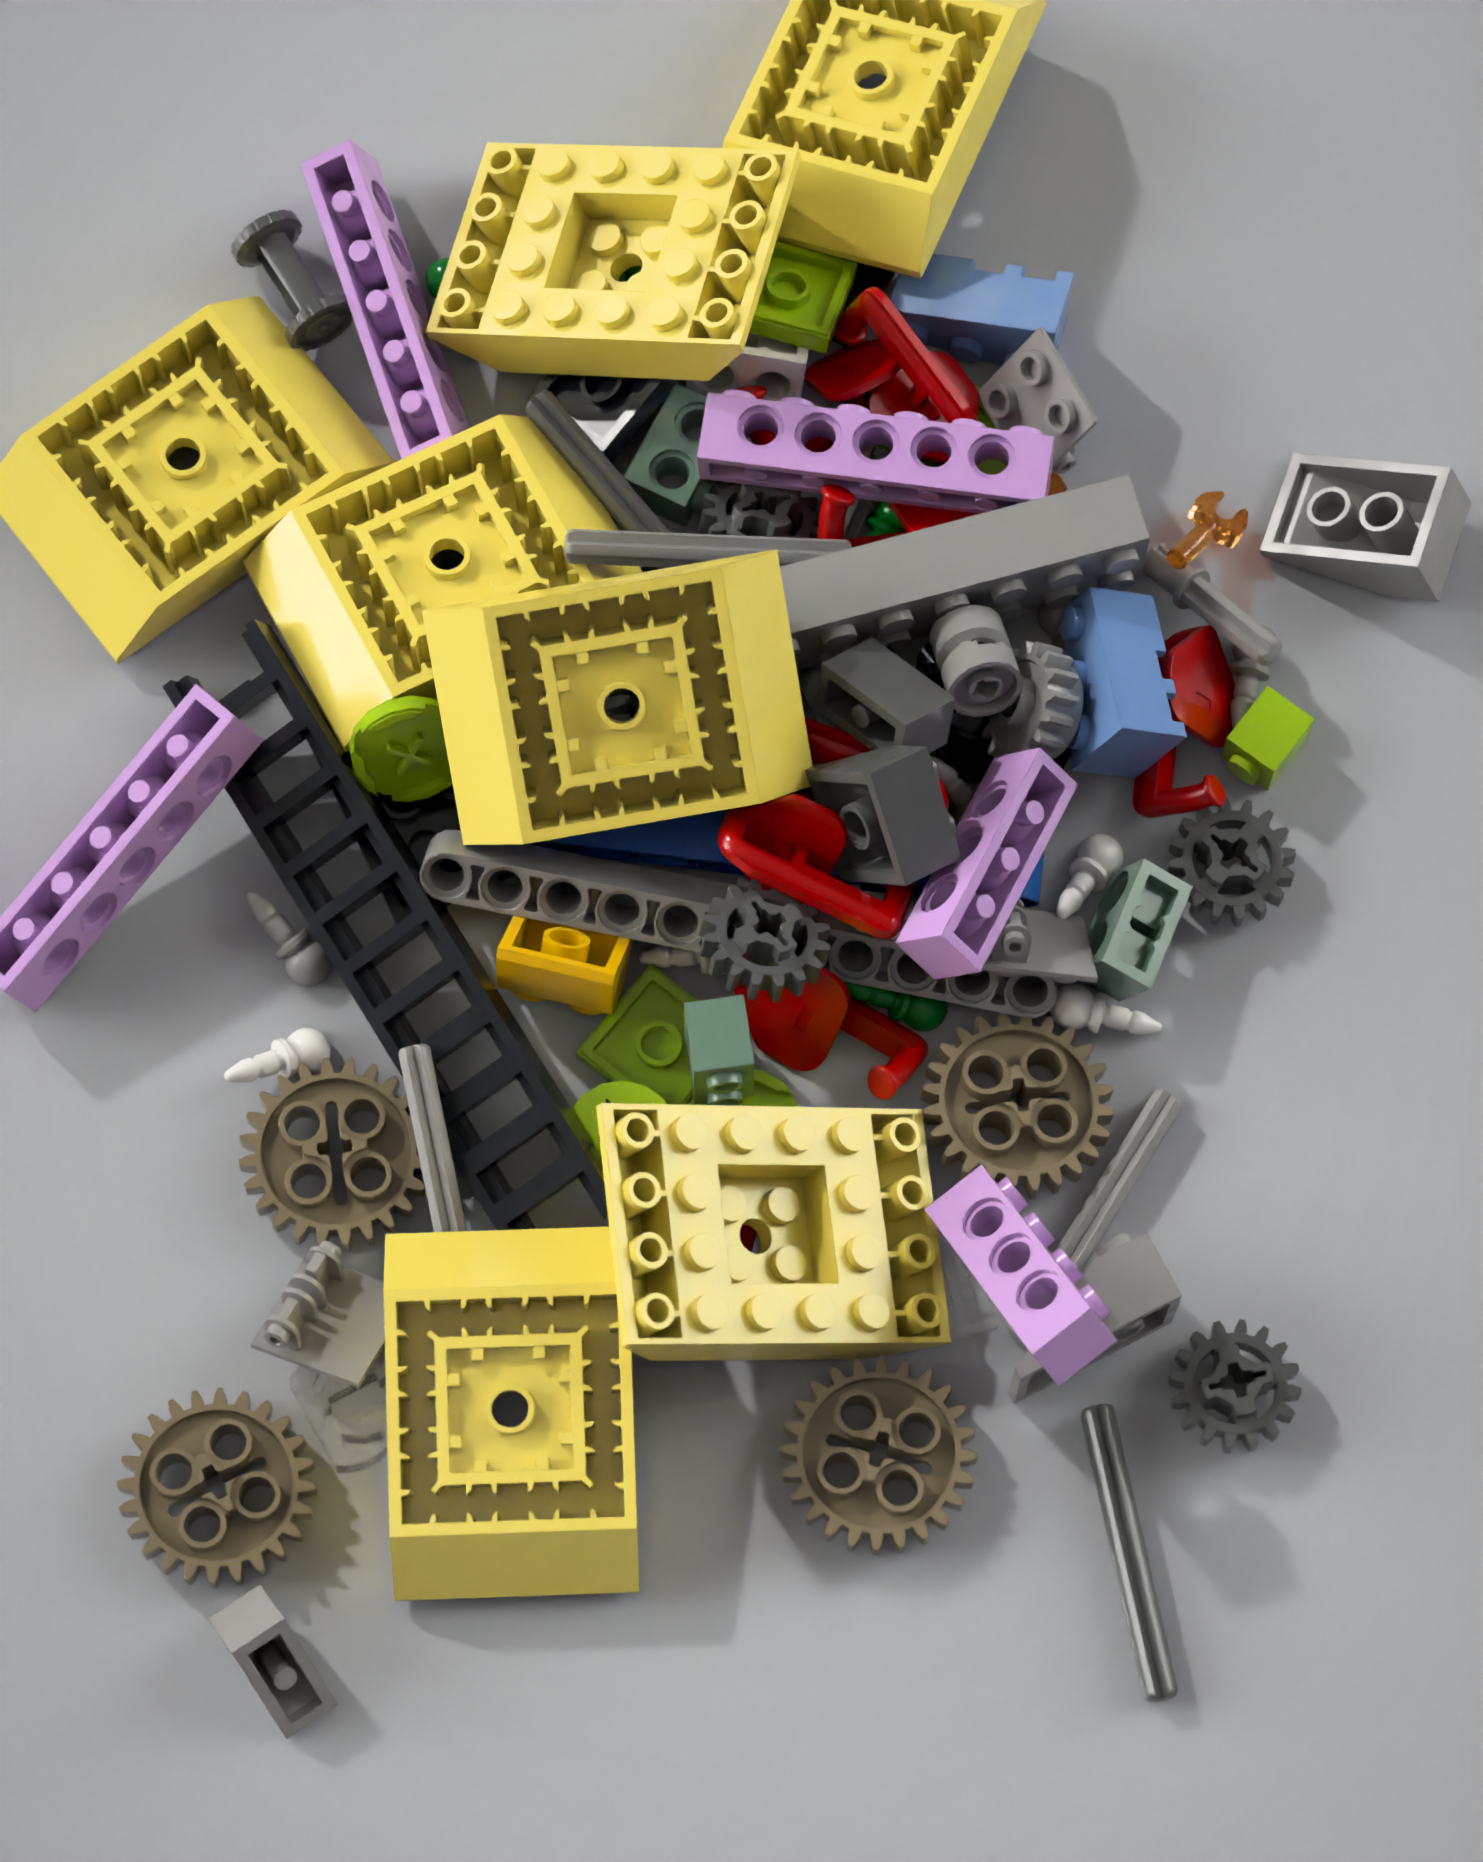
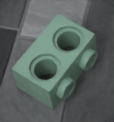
M676 384L669 392L625 473L624 479L654 514L686 528L694 511L700 513L705 493L711 494L714 482L709 479L700 478L697 463L699 441L691 440L684 435L691 428L702 427L707 397L680 384ZM670 474L679 475L687 481L683 486L676 489H668L658 483L662 477Z
M1146 859L1139 860L1113 872L1087 932L1098 980L1097 983H1085L1117 1001H1122L1150 990L1193 886Z
M744 994L684 1003V1034L694 1103L707 1102L708 1105L730 1106L742 1104L744 1101L743 1097L754 1096V1058Z

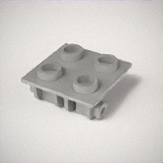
M1039 327L978 390L979 399L996 429L1009 431L1014 426H1029L1039 429L1044 435L1054 436L1052 468L1056 474L1064 473L1076 464L1072 456L1076 451L1074 446L1099 422L1044 327Z
M1020 897L982 970L991 971L996 975L1004 977L1023 974L1048 977L1059 983H1074L1076 981L1097 983L1098 980L1083 915L1072 914L1066 919H1060L1057 917L1056 912L1025 909Z
M323 1241L319 1246L311 1247L252 1341L251 1348L359 1388L385 1345L384 1281L342 1266L339 1259L342 1255L340 1248L332 1242Z

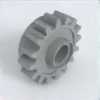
M1025 640L1022 641L1020 650L1011 648L1023 679L1022 691L1015 702L1003 711L985 716L989 717V724L982 731V738L991 740L987 749V753L990 756L997 757L1041 748L1052 759H1055L1069 746L1079 726L1083 710L1082 681L1076 669L1071 666L1073 658L1063 655L1062 648L1038 641L1033 643Z

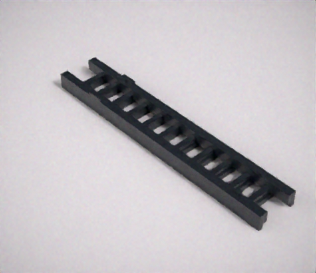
M256 619L251 620L245 625L247 630L241 635L264 672L252 681L249 679L222 698L219 703L240 719L277 692L293 720L264 740L224 788L402 1078L398 1055L399 1050L403 1047L417 1044H427L430 1047L452 1159L495 1229H536L528 1213L578 1178L601 1216L608 1219L601 1155L444 903L432 898L424 891L420 883L419 872L421 866L378 797L370 793L355 777L350 750L344 752L312 691L271 625ZM188 675L179 681L170 680L162 686L175 708L195 684L204 690L198 679ZM306 739L323 767L279 800L273 802L257 775ZM336 787L353 815L303 851L286 822ZM366 835L383 864L333 899L316 870ZM395 883L413 912L363 948L346 918ZM426 932L443 960L392 995L377 971L376 966L420 934ZM455 979L471 1007L421 1042L405 1014ZM486 1029L502 1056L451 1091L436 1064ZM517 1079L533 1106L482 1141L466 1114ZM548 1128L564 1156L517 1189L512 1188L497 1163Z

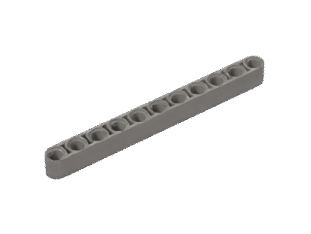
M445 830L437 833L430 840L419 872L420 883L424 891L432 898L443 902L699 952L703 937L699 933L704 914H708L712 899L719 897L725 900L728 886L731 885L531 844L463 845L460 830ZM451 859L456 861L463 870L448 872L443 870L436 861ZM501 870L511 871L521 881L515 884H507L500 881L496 877L495 872ZM558 882L573 884L579 890V893L574 895L561 894L554 889L553 884ZM737 886L743 893L748 891L747 887ZM627 894L632 896L637 901V904L631 907H623L616 904L611 899V896ZM801 903L805 908L810 906L808 904ZM676 905H684L691 908L696 915L690 918H679L673 915L669 908ZM822 911L820 913L818 923L829 924L831 929L827 940L831 948L826 965L822 967L838 976L842 981L1029 1018H1036L1046 1014L1053 1008L1057 1000V982L1048 977H1040L1045 982L1037 987H1026L1017 981L1026 975L1018 974L1013 977L996 975L991 971H986L978 976L965 974L933 979L918 964L908 963L901 957L906 953L895 942L907 919H904L900 931L894 938L880 939ZM731 925L727 929V936L729 940L734 938L730 934V929L733 928ZM851 940H859L866 943L870 949L863 953H854L847 950L843 944ZM801 941L796 942L795 954L800 956L803 952V946Z

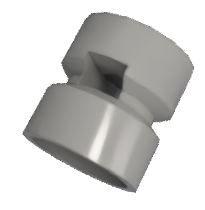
M966 605L947 612L937 620L930 631L929 642L940 670L945 690L956 698L954 709L962 715L982 717L1003 711L1014 703L1022 691L1023 679L1000 615L990 607Z

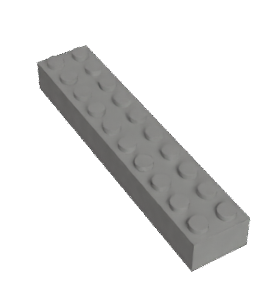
M1130 475L781 566L780 570L797 674L799 675V670L821 665L823 662L870 637H873L885 647L891 646L895 652L901 651L910 646L912 640L930 636V631L939 618L961 606L982 605L990 607L1000 615L1003 623H1007L1019 618L1024 613V610L1042 605H1045L1047 609L1066 607L1089 586L1117 591L1129 589L1135 584L1136 580L1141 578L1150 541ZM625 688L613 690L607 695L604 702L606 714L617 721L630 719V715L636 714L639 708V699L636 694Z

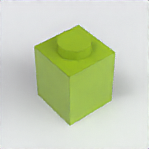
M1267 685L1226 738L1221 758L1227 761L1228 769L1238 779L1250 785L1257 782L1269 790L1308 740L1315 719Z

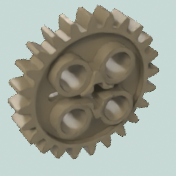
M999 1012L995 1027L991 1028L988 1022L979 1015L976 1017L973 1025V1035L959 1026L955 1029L952 1038L955 1047L943 1042L939 1045L936 1057L941 1063H929L925 1077L933 1083L923 1085L920 1094V1100L933 1104L924 1108L922 1113L924 1124L938 1125L930 1133L927 1141L929 1146L947 1144L948 1146L940 1163L946 1166L959 1160L963 1164L959 1181L982 1164L995 1182H1000L1007 1176L1015 1187L1016 1185H1023L1028 1198L1034 1200L1038 1193L1040 1182H1044L1047 1188L1053 1194H1056L1062 1185L1061 1173L1076 1183L1083 1172L1080 1162L1088 1166H1094L1099 1156V1152L1094 1146H1105L1110 1132L1101 1125L1110 1124L1115 1114V1109L1102 1104L1110 1100L1114 1089L1111 1085L1096 1084L1103 1077L1107 1067L1105 1063L1087 1064L1093 1045L1089 1043L1077 1049L1070 1045L1075 1034L1073 1027L1058 1036L1052 1033L1054 1026V1017L1048 1016L1041 1027L1038 1028L1032 1026V1018L1021 1017L1019 1024H1011L1008 1014ZM1032 1065H1042L1053 1073L1055 1079L1048 1082L1039 1081L1029 1074L1027 1068ZM974 1072H985L991 1075L997 1086L990 1089L980 1088L971 1081L969 1075ZM1058 1095H1065L1069 1101L1065 1102L1061 1099L1053 1098ZM1016 1098L1020 1107H1027L1026 1111H1018L1016 1103L1007 1102L1008 1099ZM970 1107L974 1110L981 1111L979 1113L970 1114L966 1111L965 1108ZM1043 1120L1057 1122L1064 1129L1066 1135L1058 1138L1045 1135L1040 1130L1038 1122ZM986 1127H994L1006 1136L1007 1142L1000 1145L986 1142L981 1137L979 1130Z
M326 1057L323 1058L321 1064V1074L313 1076L309 1068L304 1063L299 1064L301 1081L293 1084L288 1078L280 1074L277 1077L281 1091L278 1097L261 1091L259 1094L260 1101L267 1110L266 1113L248 1112L246 1115L248 1123L257 1130V1133L240 1135L239 1141L241 1147L255 1152V1154L239 1159V1166L242 1172L257 1173V1175L244 1183L247 1195L265 1193L255 1207L260 1216L274 1210L277 1211L272 1223L274 1231L279 1233L291 1223L295 1225V1244L301 1245L311 1232L316 1234L318 1246L323 1241H330L331 1236H339L344 1251H350L352 1234L360 1233L365 1242L371 1246L374 1244L372 1228L378 1224L391 1234L396 1232L392 1217L395 1211L404 1216H413V1207L406 1198L408 1194L422 1197L426 1195L425 1185L415 1178V1175H422L411 1115L408 1116L410 1110L407 1095L405 1094L399 1098L395 1097L400 1086L399 1078L396 1076L389 1078L382 1085L378 1084L379 1072L375 1064H372L363 1076L356 1075L354 1059L348 1058L342 1073H334L329 1058ZM329 1104L337 1106L339 1134L344 1151L342 1162L347 1202L343 1205H339L335 1201L334 1176L328 1156L330 1155L331 1148L326 1107ZM362 1110L370 1111L378 1116L379 1122L377 1126L367 1133H356L347 1126L349 1118L354 1113ZM305 1117L318 1122L320 1125L319 1130L310 1139L296 1140L288 1134L291 1123L296 1119ZM366 1168H376L384 1173L386 1179L378 1189L362 1191L353 1184L356 1174ZM307 1175H317L326 1182L322 1193L310 1199L296 1195L294 1186L299 1179Z
M879 1355L874 1372H866L859 1357L854 1358L852 1376L847 1378L837 1367H830L829 1376L832 1386L827 1389L815 1380L809 1383L810 1393L815 1400L813 1404L801 1399L794 1401L793 1409L803 1419V1422L785 1421L783 1432L797 1440V1443L780 1446V1457L796 1462V1465L782 1472V1480L787 1483H801V1486L791 1495L790 1502L792 1505L811 1503L812 1506L805 1517V1523L809 1526L822 1518L828 1521L824 1538L828 1542L841 1530L847 1532V1548L849 1551H853L856 1548L861 1537L869 1538L873 1555L879 1554L882 1540L891 1538L898 1553L904 1552L905 1534L912 1533L921 1544H926L928 1542V1530L926 1527L928 1522L942 1530L948 1527V1518L942 1510L944 1506L956 1511L963 1509L964 1500L954 1491V1488L972 1489L974 1478L960 1470V1467L971 1466L977 1462L978 1453L961 1448V1445L974 1439L975 1429L956 1426V1423L965 1416L967 1408L965 1405L946 1407L945 1403L951 1394L952 1387L948 1384L935 1392L930 1390L931 1370L927 1369L917 1380L910 1378V1365L907 1359L902 1361L896 1373L888 1372L887 1363L883 1355ZM863 1405L873 1413L875 1421L868 1429L861 1431L853 1430L844 1424L841 1414L850 1406ZM912 1422L922 1423L932 1432L933 1440L925 1447L912 1448L903 1442L899 1432L906 1424ZM834 1436L851 1446L858 1447V1449L841 1446L833 1447L827 1444L826 1439ZM876 1443L888 1446L887 1456L889 1458L882 1461L881 1467L869 1464L870 1454L868 1452L875 1449ZM900 1461L917 1464L924 1463L930 1466L931 1471L928 1474H923L906 1464L900 1463ZM846 1462L856 1470L858 1478L849 1487L836 1488L827 1482L823 1473L832 1463ZM895 1479L905 1480L915 1489L916 1497L907 1505H893L883 1496L882 1489L884 1485Z
M217 1388L213 1404L205 1405L201 1395L195 1390L192 1391L191 1409L185 1411L173 1399L169 1400L168 1404L172 1418L165 1422L158 1416L150 1414L148 1420L155 1433L151 1438L134 1433L131 1438L142 1452L140 1456H122L121 1459L123 1466L135 1474L134 1477L117 1481V1487L120 1492L134 1496V1499L120 1505L119 1510L123 1517L140 1518L127 1530L132 1540L150 1536L141 1551L143 1556L149 1560L164 1552L165 1555L161 1564L163 1573L169 1575L182 1564L184 1565V1580L189 1585L194 1583L201 1570L207 1572L212 1588L218 1587L222 1572L230 1571L238 1586L243 1585V1567L252 1565L262 1577L267 1575L263 1557L270 1553L275 1558L283 1562L286 1561L288 1558L280 1542L284 1538L301 1542L303 1540L302 1533L293 1522L295 1519H312L314 1515L310 1507L300 1502V1498L317 1494L315 1483L300 1479L301 1476L315 1469L313 1459L295 1458L307 1445L303 1435L285 1439L284 1437L293 1425L291 1419L286 1415L271 1423L273 1407L268 1400L263 1402L254 1412L251 1411L250 1396L246 1391H242L235 1404L230 1405L223 1388ZM238 1434L246 1439V1447L237 1458L224 1460L214 1454L215 1446L223 1436ZM259 1459L266 1461V1466L263 1469L248 1472L238 1477V1475L251 1467L253 1462ZM175 1463H184L192 1468V1476L189 1482L182 1488L168 1489L161 1485V1475L168 1466ZM215 1476H218L220 1481L226 1483L225 1487L228 1493L224 1498L218 1500L212 1492L208 1493L210 1489L207 1481ZM266 1486L275 1492L272 1505L259 1513L246 1510L242 1506L245 1494L251 1488ZM195 1498L198 1499L184 1508L182 1513L176 1516L169 1515V1509L174 1505L184 1504ZM204 1515L218 1518L221 1522L220 1530L212 1540L196 1542L190 1539L189 1528L194 1520Z

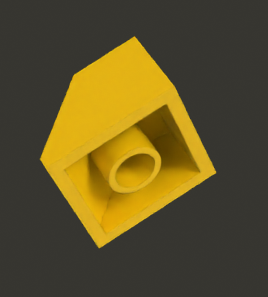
M513 916L497 948V988L513 991L515 996L527 1001H543L547 999L568 1004L573 1010L582 1014L598 1015L607 1013L613 1015L623 992L633 939Z

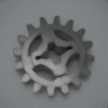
M716 480L713 483L711 494L705 493L698 531L700 534L817 539L820 513L816 512L818 499L816 497L802 498V491L732 482L726 484ZM797 531L795 535L791 536L792 532Z
M1226 798L1225 805L1219 807L1216 813H1212L1210 808L1197 811L1198 823L1184 817L1178 829L1183 838L1175 837L1170 842L1168 852L1178 858L1169 861L1167 872L1175 877H1182V881L1193 886L1190 892L1193 899L1189 912L1194 915L1203 907L1210 909V924L1216 925L1221 919L1222 913L1231 915V920L1235 927L1241 926L1244 914L1247 911H1250L1258 921L1264 919L1267 911L1265 901L1279 907L1285 895L1280 887H1290L1295 873L1285 867L1293 864L1296 851L1292 848H1281L1289 834L1287 827L1272 830L1269 825L1274 813L1267 810L1259 818L1252 815L1251 800L1246 799L1240 811L1232 810L1228 798ZM1220 829H1237V830H1234V831H1223V832H1222ZM1261 844L1269 858V873L1265 871L1267 865L1258 859L1257 850ZM1193 851L1197 853L1196 859L1204 864L1205 874L1201 880L1194 869ZM1233 856L1241 860V864L1235 863L1229 869L1221 864L1222 860L1229 861ZM1241 893V894H1243V895H1241V896H1227V895H1222V894Z
M751 879L747 892L743 893L739 887L732 884L728 886L725 900L719 897L712 899L708 914H704L699 933L703 937L699 953L701 957L711 958L708 970L711 976L723 973L728 976L725 989L729 992L741 984L748 987V1000L754 1001L758 996L759 990L768 991L769 997L773 1002H779L784 988H787L793 995L798 997L802 995L806 981L816 984L819 980L822 966L826 965L831 945L827 943L831 929L829 924L818 923L820 910L812 906L805 908L801 901L787 896L772 887L771 890H762L759 881ZM733 924L735 927L734 938L729 940L727 929ZM801 940L803 952L798 957L795 954L796 942Z
M1239 1319L1233 1333H1226L1222 1323L1216 1321L1211 1328V1339L1208 1340L1198 1331L1191 1335L1189 1341L1192 1349L1195 1351L1194 1353L1183 1349L1178 1350L1174 1361L1185 1371H1174L1169 1375L1168 1385L1182 1389V1392L1172 1397L1170 1406L1171 1409L1178 1410L1186 1408L1188 1414L1184 1418L1181 1428L1184 1431L1192 1429L1196 1425L1202 1428L1200 1444L1204 1447L1216 1436L1222 1438L1224 1453L1230 1454L1236 1440H1243L1244 1446L1249 1452H1252L1258 1446V1434L1262 1433L1265 1438L1272 1442L1277 1439L1280 1431L1275 1423V1419L1290 1424L1295 1412L1284 1402L1297 1401L1301 1395L1302 1388L1288 1384L1287 1381L1297 1375L1299 1366L1298 1363H1282L1281 1358L1288 1348L1285 1342L1276 1344L1272 1348L1265 1343L1269 1334L1267 1327L1263 1326L1254 1337L1247 1334L1245 1320ZM1239 1350L1253 1354L1262 1362L1257 1364L1242 1356ZM1212 1355L1214 1370L1212 1376L1202 1378L1200 1382L1195 1383L1197 1368L1208 1356ZM1228 1375L1233 1376L1236 1384H1247L1242 1397L1236 1398L1233 1389H1222ZM1274 1389L1272 1405L1261 1417L1257 1418L1256 1412L1258 1409L1255 1399L1257 1396L1265 1395L1269 1390ZM1213 1409L1229 1418L1230 1423L1216 1419L1206 1410Z

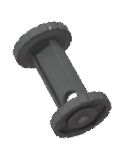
M291 210L273 211L247 225L232 243L231 253L242 267L251 268L262 265L294 315V318L285 330L286 340L292 348H302L304 351L313 350L341 335L352 323L353 316L345 294L326 296L293 246L302 232V224L296 214Z

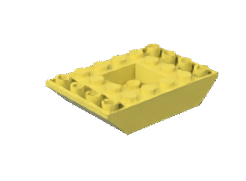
M790 0L723 140L722 147L799 151L801 160L776 241L921 279L1047 5L1046 0ZM872 74H881L887 77L882 85L874 89H864L858 86L862 79Z
M487 143L425 333L430 339L500 372L710 381L744 351L801 155L798 150ZM634 266L642 267L641 271L630 277L628 281H618L625 270Z
M260 296L206 305L21 434L0 463V517L117 665L246 574L247 571L243 561L290 510L395 463L302 348H292L285 338L286 328ZM181 447H191L200 453V459L194 467L188 470H177L168 463V459L173 451Z
M502 414L290 510L243 561L250 579L344 752L349 751V742L354 726L368 710L384 701L409 695L433 698L438 701L422 614L423 609L642 572L639 566L570 564L566 561L564 541L568 530H619L603 504L528 416ZM445 549L456 550L464 557L459 566L450 570L437 568L431 561L438 552Z
M777 549L422 610L463 845H518L761 804L810 787L805 770L812 767V760ZM619 688L631 690L639 699V708L636 714L625 721H617L610 718L604 710V702L607 695Z
M601 1103L596 1106L623 1348L649 1361L841 1360L857 1357L859 1359L879 1357V1355L886 1356L944 1346L952 1342L937 1226L925 1211L934 1200L922 1109ZM742 1224L752 1227L758 1233L761 1241L758 1254L748 1251L743 1246L740 1239Z
M609 1226L385 1234L383 1290L389 1529L394 1600L410 1601L640 1592L632 1352L622 1347ZM505 1392L519 1393L527 1400L528 1415L518 1426H502L493 1417V1404L497 1397Z

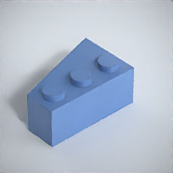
M932 254L921 279L900 273L898 275L890 300L924 346L928 345L946 350L952 357L966 363L984 361L1002 366L1039 327H1044L1055 348L1058 350L1067 321L1075 273L1057 271L1055 281L1024 277L1026 269L1021 265L1007 264L1003 274L974 270L976 264L974 259Z
M1089 586L1065 608L1060 624L1061 636L1066 640L1067 656L1073 658L1071 666L1078 672L1083 686L1082 715L1077 731L1068 746L1071 749L1072 770L1136 779L1187 737L1184 723L1173 721L1168 699L1173 700L1177 694L1174 681L1162 678L1158 657L1165 655L1166 648L1152 595Z

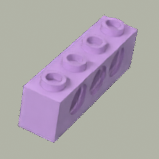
M1041 748L993 758L957 826L956 840L962 859L932 873L895 942L933 979L981 972L1078 786Z
M981 1164L929 1205L925 1211L1030 1353L1056 1384L1060 1386L1117 1341L1102 1321L1111 1314V1311L1089 1284L1081 1290L1076 1287L1074 1283L1083 1277L1082 1273L1061 1247L1054 1253H1050L1047 1247L1056 1241L1034 1212L1025 1218L1022 1216L1020 1211L1029 1204L1007 1176L996 1183Z

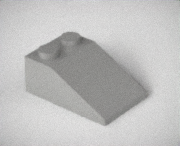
M1293 453L1259 551L1263 557L1383 596L1439 602L1471 506V501L1451 467Z
M1147 1232L1132 1240L1128 1233H1123L1103 1243L1096 1249L1098 1257L1092 1260L1082 1274L1083 1277L1075 1284L1079 1290L1089 1284L1105 1303L1111 1314L1102 1321L1117 1339L1114 1344L1083 1368L1173 1321L1182 1294ZM1027 1350L1014 1369L1008 1395L1013 1404L1056 1382L1030 1351Z

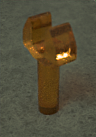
M1222 491L1202 493L1196 498L1187 515L1193 521L1195 527L1168 551L1166 556L1168 563L1175 569H1184L1212 541L1225 545L1228 548H1234L1247 528L1248 511L1241 509L1231 519L1222 518L1215 511L1223 499L1224 493Z

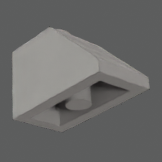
M258 1585L209 1618L230 1654L286 1739L338 1705L288 1623L261 1585Z

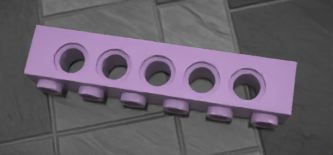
M348 140L301 163L401 459L469 429L470 427L440 343L430 339L425 333L431 315L377 160L354 142Z
M726 390L722 394L707 393L697 452V463L701 479L822 494L824 485L835 484L846 488L858 499L981 514L1048 496L1054 456V436L1044 435L1039 429L1029 426H1014L1008 431L986 428L983 423L973 419L962 418L955 419L952 423L929 421L926 416L910 411H901L895 413L894 416L873 414L869 409L855 404H842L837 409L814 406L812 402L799 397H784L778 402L757 399L753 394L742 390ZM758 430H768L776 435L775 439L766 445H755L747 440L752 433ZM816 437H824L834 443L830 449L820 453L812 452L805 448L806 443ZM875 444L884 445L891 450L887 457L880 460H872L862 454L867 447ZM929 452H940L949 458L945 464L939 467H928L920 462V458ZM987 459L1000 460L1007 466L1002 472L994 475L985 474L977 468L981 462Z
M197 684L194 685L0 917V989L35 1013L263 742L261 737Z

